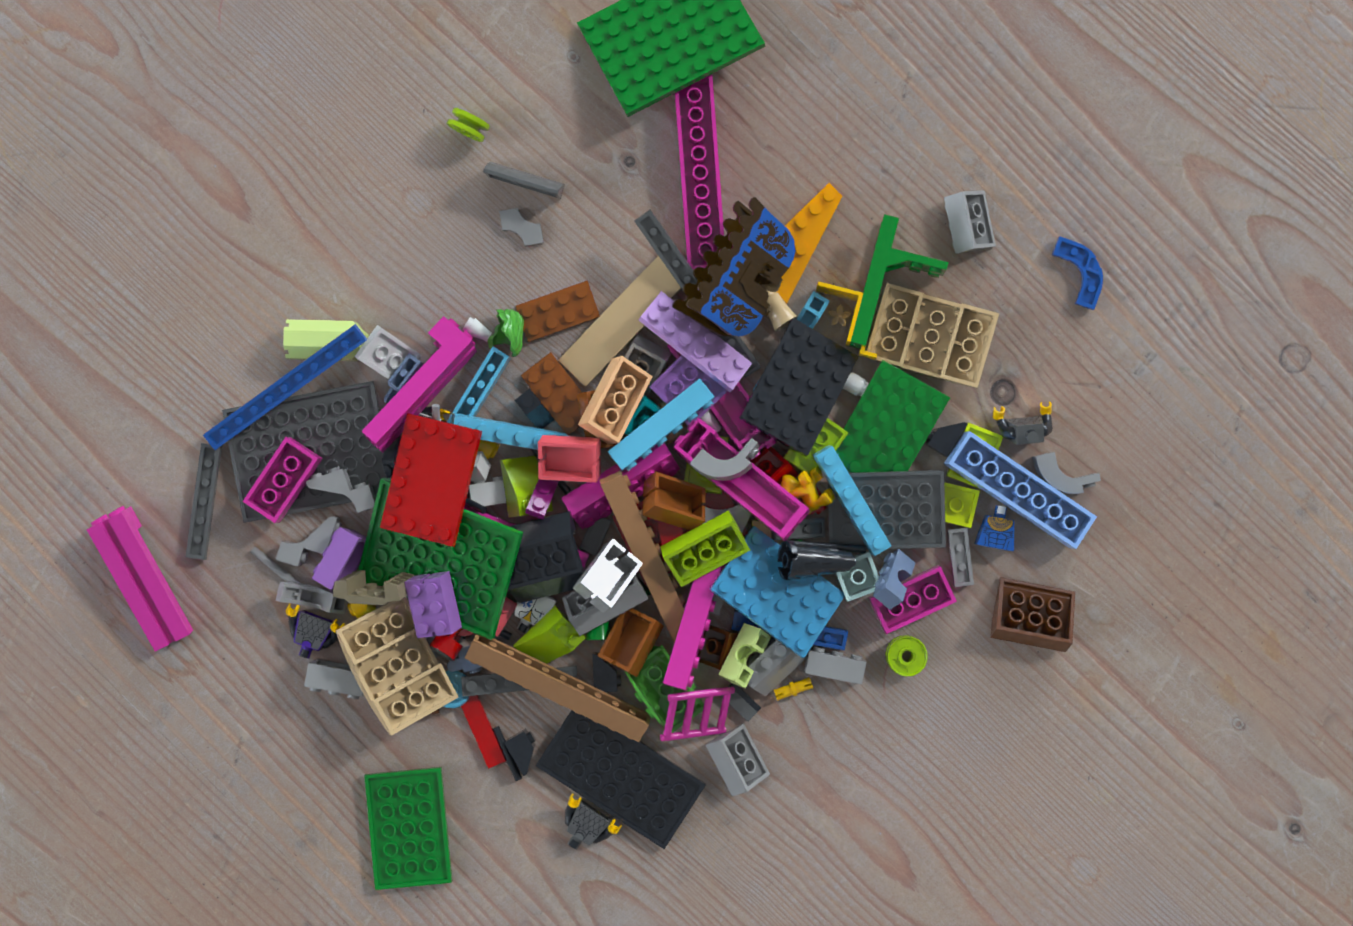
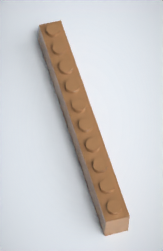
M618 471L599 481L633 556L643 563L639 569L675 644L685 610L683 605L686 602L682 594L678 595L676 592V588H678L674 577L670 578L668 572L671 570L660 557L662 554L659 543L654 544L652 539L655 537L651 526L647 527L644 522L647 520V517L643 516V509L639 510L637 507L639 500L636 493H631L628 487L631 486V482L627 474L623 476L622 472Z
M476 634L465 656V659L471 663L482 666L508 681H513L523 688L538 693L540 696L548 698L560 706H565L596 723H600L612 731L621 733L631 740L640 742L649 726L651 717L647 712L496 639L490 640Z

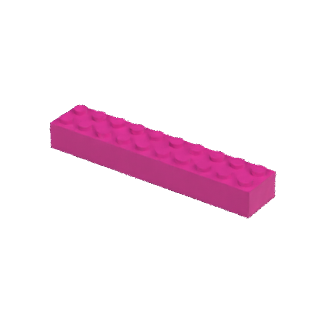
M712 74L675 93L687 262L693 270L696 267L706 268L707 263L703 259L704 252L709 250L715 252L717 247L713 243L714 236L718 234L724 236Z

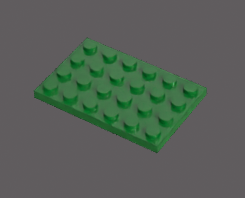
M882 360L843 429L848 434L836 450L848 473L908 471L950 397Z
M442 767L365 774L375 890L452 883Z

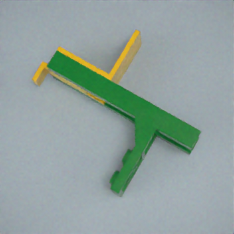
M884 214L863 293L819 281L816 288L817 292L857 301L845 346L860 349L859 356L876 360L877 354L864 350L885 273L908 267L909 271L915 273L924 271L928 272V276L939 278V276L944 275L949 263L892 248L899 218Z

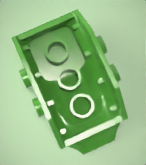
M661 645L660 647L653 646L637 677L627 672L625 673L637 691L634 694L639 702L642 703L644 701L648 707L646 711L652 719L656 718L661 726L665 728L669 707L668 694L695 691L696 685L693 682L692 687H688L687 691L663 684L671 656ZM701 698L695 700L692 718L703 711L704 703ZM687 700L677 702L672 732L683 725Z

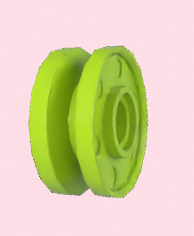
M453 108L452 114L458 120L448 119L446 124L464 136L483 142L485 137L478 131L479 129L488 131L490 125L467 111Z
M900 635L892 639L888 644L885 658L888 666L895 673L906 677L914 676L925 668L928 654L925 645L919 639L909 635ZM905 651H910L911 656L909 660L904 661L902 654Z

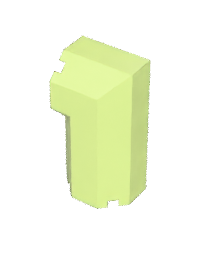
M287 319L286 323L289 324V327H284L283 347L284 350H288L289 354H285L287 359L306 360L354 324L358 326L366 338L369 335L354 321ZM361 344L352 352L347 354L340 361H358V359L354 356L357 354V352L360 350L363 344Z

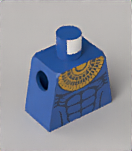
M996 505L994 516L984 515L974 544L1014 551V520L1005 519L1007 507Z

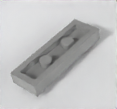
M966 527L948 529L954 587L974 585L968 530Z

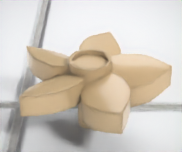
M841 304L837 307V312L833 310L828 311L830 316L834 317L831 326L839 322L842 326L846 327V320L844 318H848L851 315L850 312H843Z

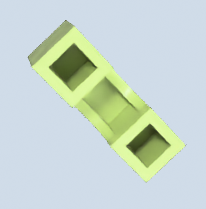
M744 623L718 675L730 683L746 688L754 672L746 665L747 658L753 652L763 654L771 636L760 628Z

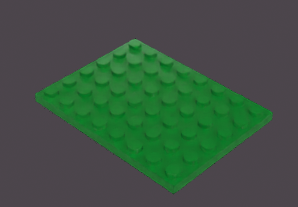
M620 0L577 22L582 35L627 117L766 47L764 40L740 0Z
M382 478L359 570H365L366 584L376 583L377 586H383L384 582L401 572L416 576L449 571L462 625L461 628L487 639H494L523 532L466 509L463 510L455 547L382 529L380 525L391 483L390 479Z

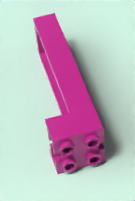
M443 316L428 332L436 340L433 344L438 350L362 430L365 437L382 453L403 432L407 413L419 415L477 353L474 347L476 343L472 340L473 337L467 331L462 332L458 328L459 325L450 318L448 320Z
M667 344L668 349L677 360L682 354ZM740 382L737 383L730 393L727 392L710 409L739 452L751 438L758 442V450L763 447L768 449L777 443L776 440L739 418L750 398Z
M700 418L696 421L693 420L687 427L688 433L685 436L680 435L674 443V449L678 455L689 464L702 448L719 460L731 459L739 453ZM753 463V467L748 472L732 480L719 481L707 478L784 541L790 537L799 523L810 513L807 506Z
M121 506L109 513L108 516L105 514L91 522L92 526L87 529V532L154 651L190 635L193 628L140 535L138 529L142 525L133 508L130 506L125 509L124 506Z

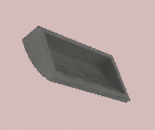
M494 162L487 163L483 170L487 177L561 199L565 187L563 183Z

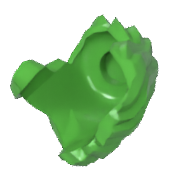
M496 309L498 313L496 316L500 324L495 327L494 334L489 337L488 346L491 349L495 345L508 344L512 352L511 357H516L522 349L523 317L512 309Z

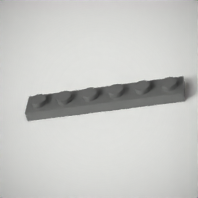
M201 443L186 558L207 560L222 446L214 450L210 444Z
M577 666L556 667V669L578 679ZM496 673L461 677L463 697L529 690L513 681L506 680Z

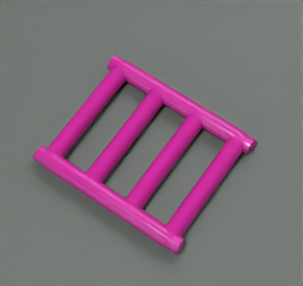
M723 687L668 694L669 707L664 734L660 735V740L672 741L726 733L725 721L731 694L735 693V688ZM723 695L717 727L707 728L713 697ZM705 698L699 729L690 730L695 700ZM687 700L682 730L680 732H672L677 702Z

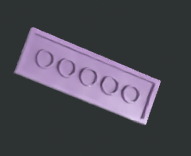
M661 291L639 318V321L730 393L752 363L719 336L672 308L674 301Z

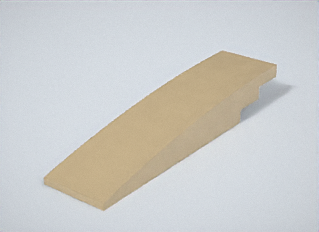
M659 256L558 360L585 387L645 327L639 321V318L658 294L662 291L672 299L681 289Z

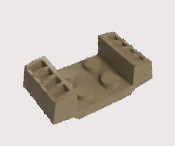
M365 570L353 571L351 574L334 582L333 597L346 599L348 603L386 605L392 601H401L402 598L407 596L404 582L414 575L401 572L384 582L383 586H377L376 583L366 584Z

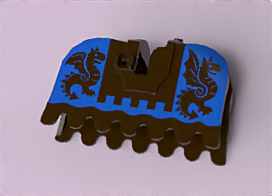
M756 197L750 199V209L740 201L734 203L733 211L737 216L736 219L728 218L723 221V227L727 234L725 236L721 234L714 236L713 243L717 250L715 252L710 250L704 252L703 259L707 263L706 268L696 267L693 270V276L697 279L696 284L686 283L683 286V292L687 296L686 300L678 299L672 304V308L690 317L718 336L740 337L756 329L763 315L767 317L770 313V304L767 303L769 297L767 291L777 292L783 280L781 277L788 270L794 259L795 244L789 229L775 218Z

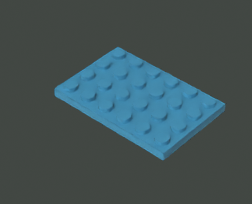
M753 526L744 538L750 551L728 562L709 590L798 656L805 658L845 595L821 575H818V577L800 578L798 580L782 579L778 567H783L782 562H777L780 545Z

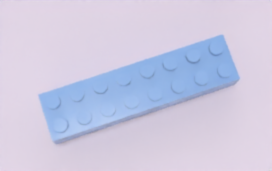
M970 431L962 434L943 463L1068 548L1077 549L1097 516Z

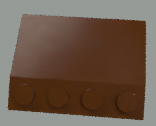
M1000 577L990 638L1066 652L1073 644L1076 591Z

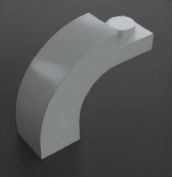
M751 438L738 455L728 460L716 459L702 448L690 465L707 478L719 481L732 480L744 475L753 467L749 459H753L758 454L759 444Z
M1055 452L1032 457L1035 470L1040 479L1060 492L1071 494L1084 493L1082 485H1084V488L1096 486L1095 482L1101 481L1099 473L1076 478L1066 476L1058 467Z
M280 581L276 601L310 606L335 614L345 615L348 604L346 599L333 597V590L297 582Z

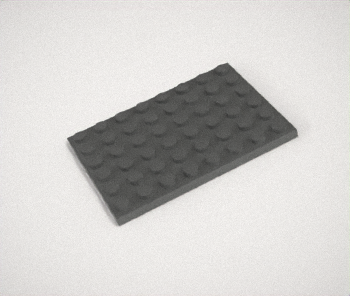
M374 381L288 397L228 441L243 523L268 519L242 501L285 437H292L323 458L312 475L317 473L325 475L329 473V469L340 466V469L347 470L353 490L355 489L354 485L365 482L366 485L372 484L375 496H377L380 480L384 477L387 478L382 463L384 453L376 448L362 433V430L380 412ZM241 406L222 410L223 418L225 419ZM306 484L286 515L351 503L352 501L343 494L311 489Z

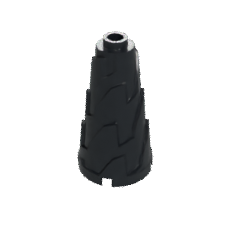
M785 540L786 542L783 541L778 551L777 562H782L783 566L778 567L781 578L784 580H798L805 577H818V575L850 571L856 565V558L851 552L841 551L836 548L819 547L814 544H804V542Z

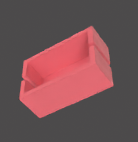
M542 435L538 441V459H540L538 462V479L596 483L601 475V458H599L601 455L600 438Z

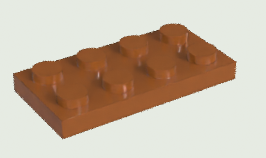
M588 280L516 305L517 312L522 315L524 320L523 329L528 342L600 317Z
M550 352L524 372L521 377L562 430L569 436L580 427L578 423L581 419L576 394L582 393V391Z

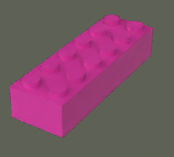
M665 443L660 447L654 446L651 449L652 453L645 459L639 458L636 461L637 465L630 471H622L615 464L602 472L596 483L586 482L561 498L582 530L591 527L597 520L609 516L613 511L599 480L621 471L623 476L627 474L631 482V486H628L631 493L635 492L637 497L643 494L644 481L654 472L672 477L680 470Z

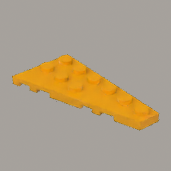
M830 183L785 225L794 239L795 255L790 267L781 277L783 280L776 293L780 294L786 304L842 198V195Z

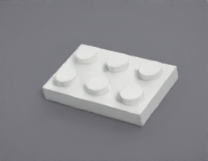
M377 325L354 357L382 376L390 379L409 353L417 359L421 355Z

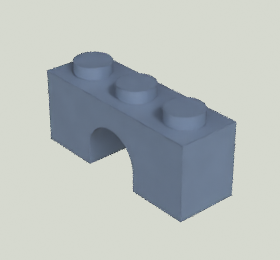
M900 549L893 553L890 552L885 556L883 560L884 565L879 571V579L874 586L873 596L889 610L903 602L907 588L901 582L912 575L915 562Z

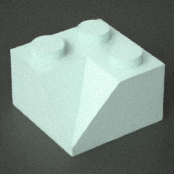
M869 551L855 555L856 565L850 571L835 572L840 589L844 593V599L847 602L875 591L874 586L879 579V575Z

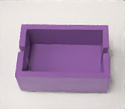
M339 527L332 535L330 546L324 550L323 559L315 567L312 579L333 590L335 581L357 570L361 562L366 536L354 529Z
M449 571L433 573L431 575H416L404 582L417 638L449 635L462 627Z

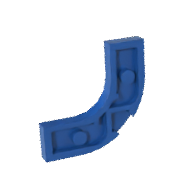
M1059 236L1052 255L1076 265L1082 276V283L1075 304L1094 310L1103 285L1102 268H1100L1096 256L1090 249L1080 243Z

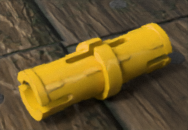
M810 677L794 683L791 681L789 685L773 690L777 701L792 695L794 697L798 696L797 694L813 689Z

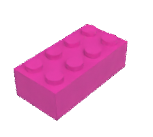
M285 437L242 502L272 522L280 523L323 458L292 437Z
M938 565L902 581L901 583L907 588L904 600L891 610L873 595L868 597L886 634L957 602L941 566Z

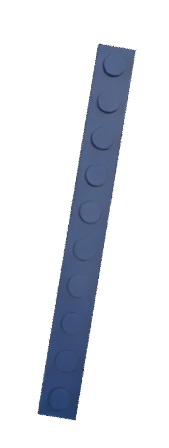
M354 324L204 433V438L214 450L218 449L367 341V338L358 326Z

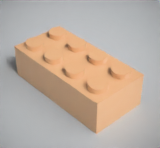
M623 356L612 358L578 425L608 445L619 443L653 376Z

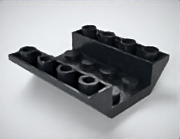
M571 511L547 516L543 520L536 519L509 526L523 532L508 590L518 603L574 590V585L585 572L587 566H582L573 536L576 528Z

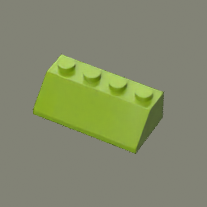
M729 510L660 546L665 562L681 587L750 551Z

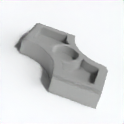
M518 208L499 211L503 231H511L518 234L525 246L544 243L540 223L534 224L526 221L521 216Z

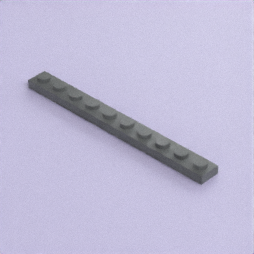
M651 209L635 219L634 222L682 290L686 283L696 284L697 279L693 276L692 267ZM719 336L752 363L743 375L745 378L761 368L741 337Z

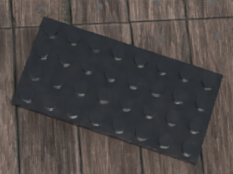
M573 710L570 711L536 764V767L663 849L666 848L706 786V783L641 741L631 740L621 733L612 731L600 723L575 713Z

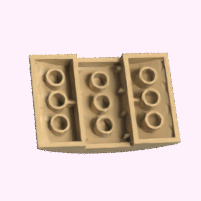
M887 283L867 351L877 354L875 361L881 362L884 360L897 368L978 388L999 313L963 303L947 301Z
M406 596L401 601L389 602L336 630L344 656L359 687L390 736L458 698L442 664L438 663L426 638H417L409 601Z

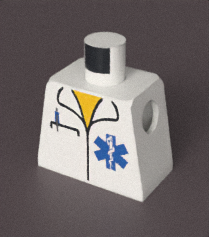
M547 596L517 603L514 615L521 619L517 629L527 633L531 624L535 625L544 617L557 600Z

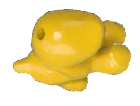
M818 467L813 468L810 474L806 471L801 472L798 480L791 475L782 476L780 486L795 498H801L804 505L809 508L810 513L821 506L833 503V500H835V495L830 488L824 490L820 496L818 495L816 483L823 479V475Z

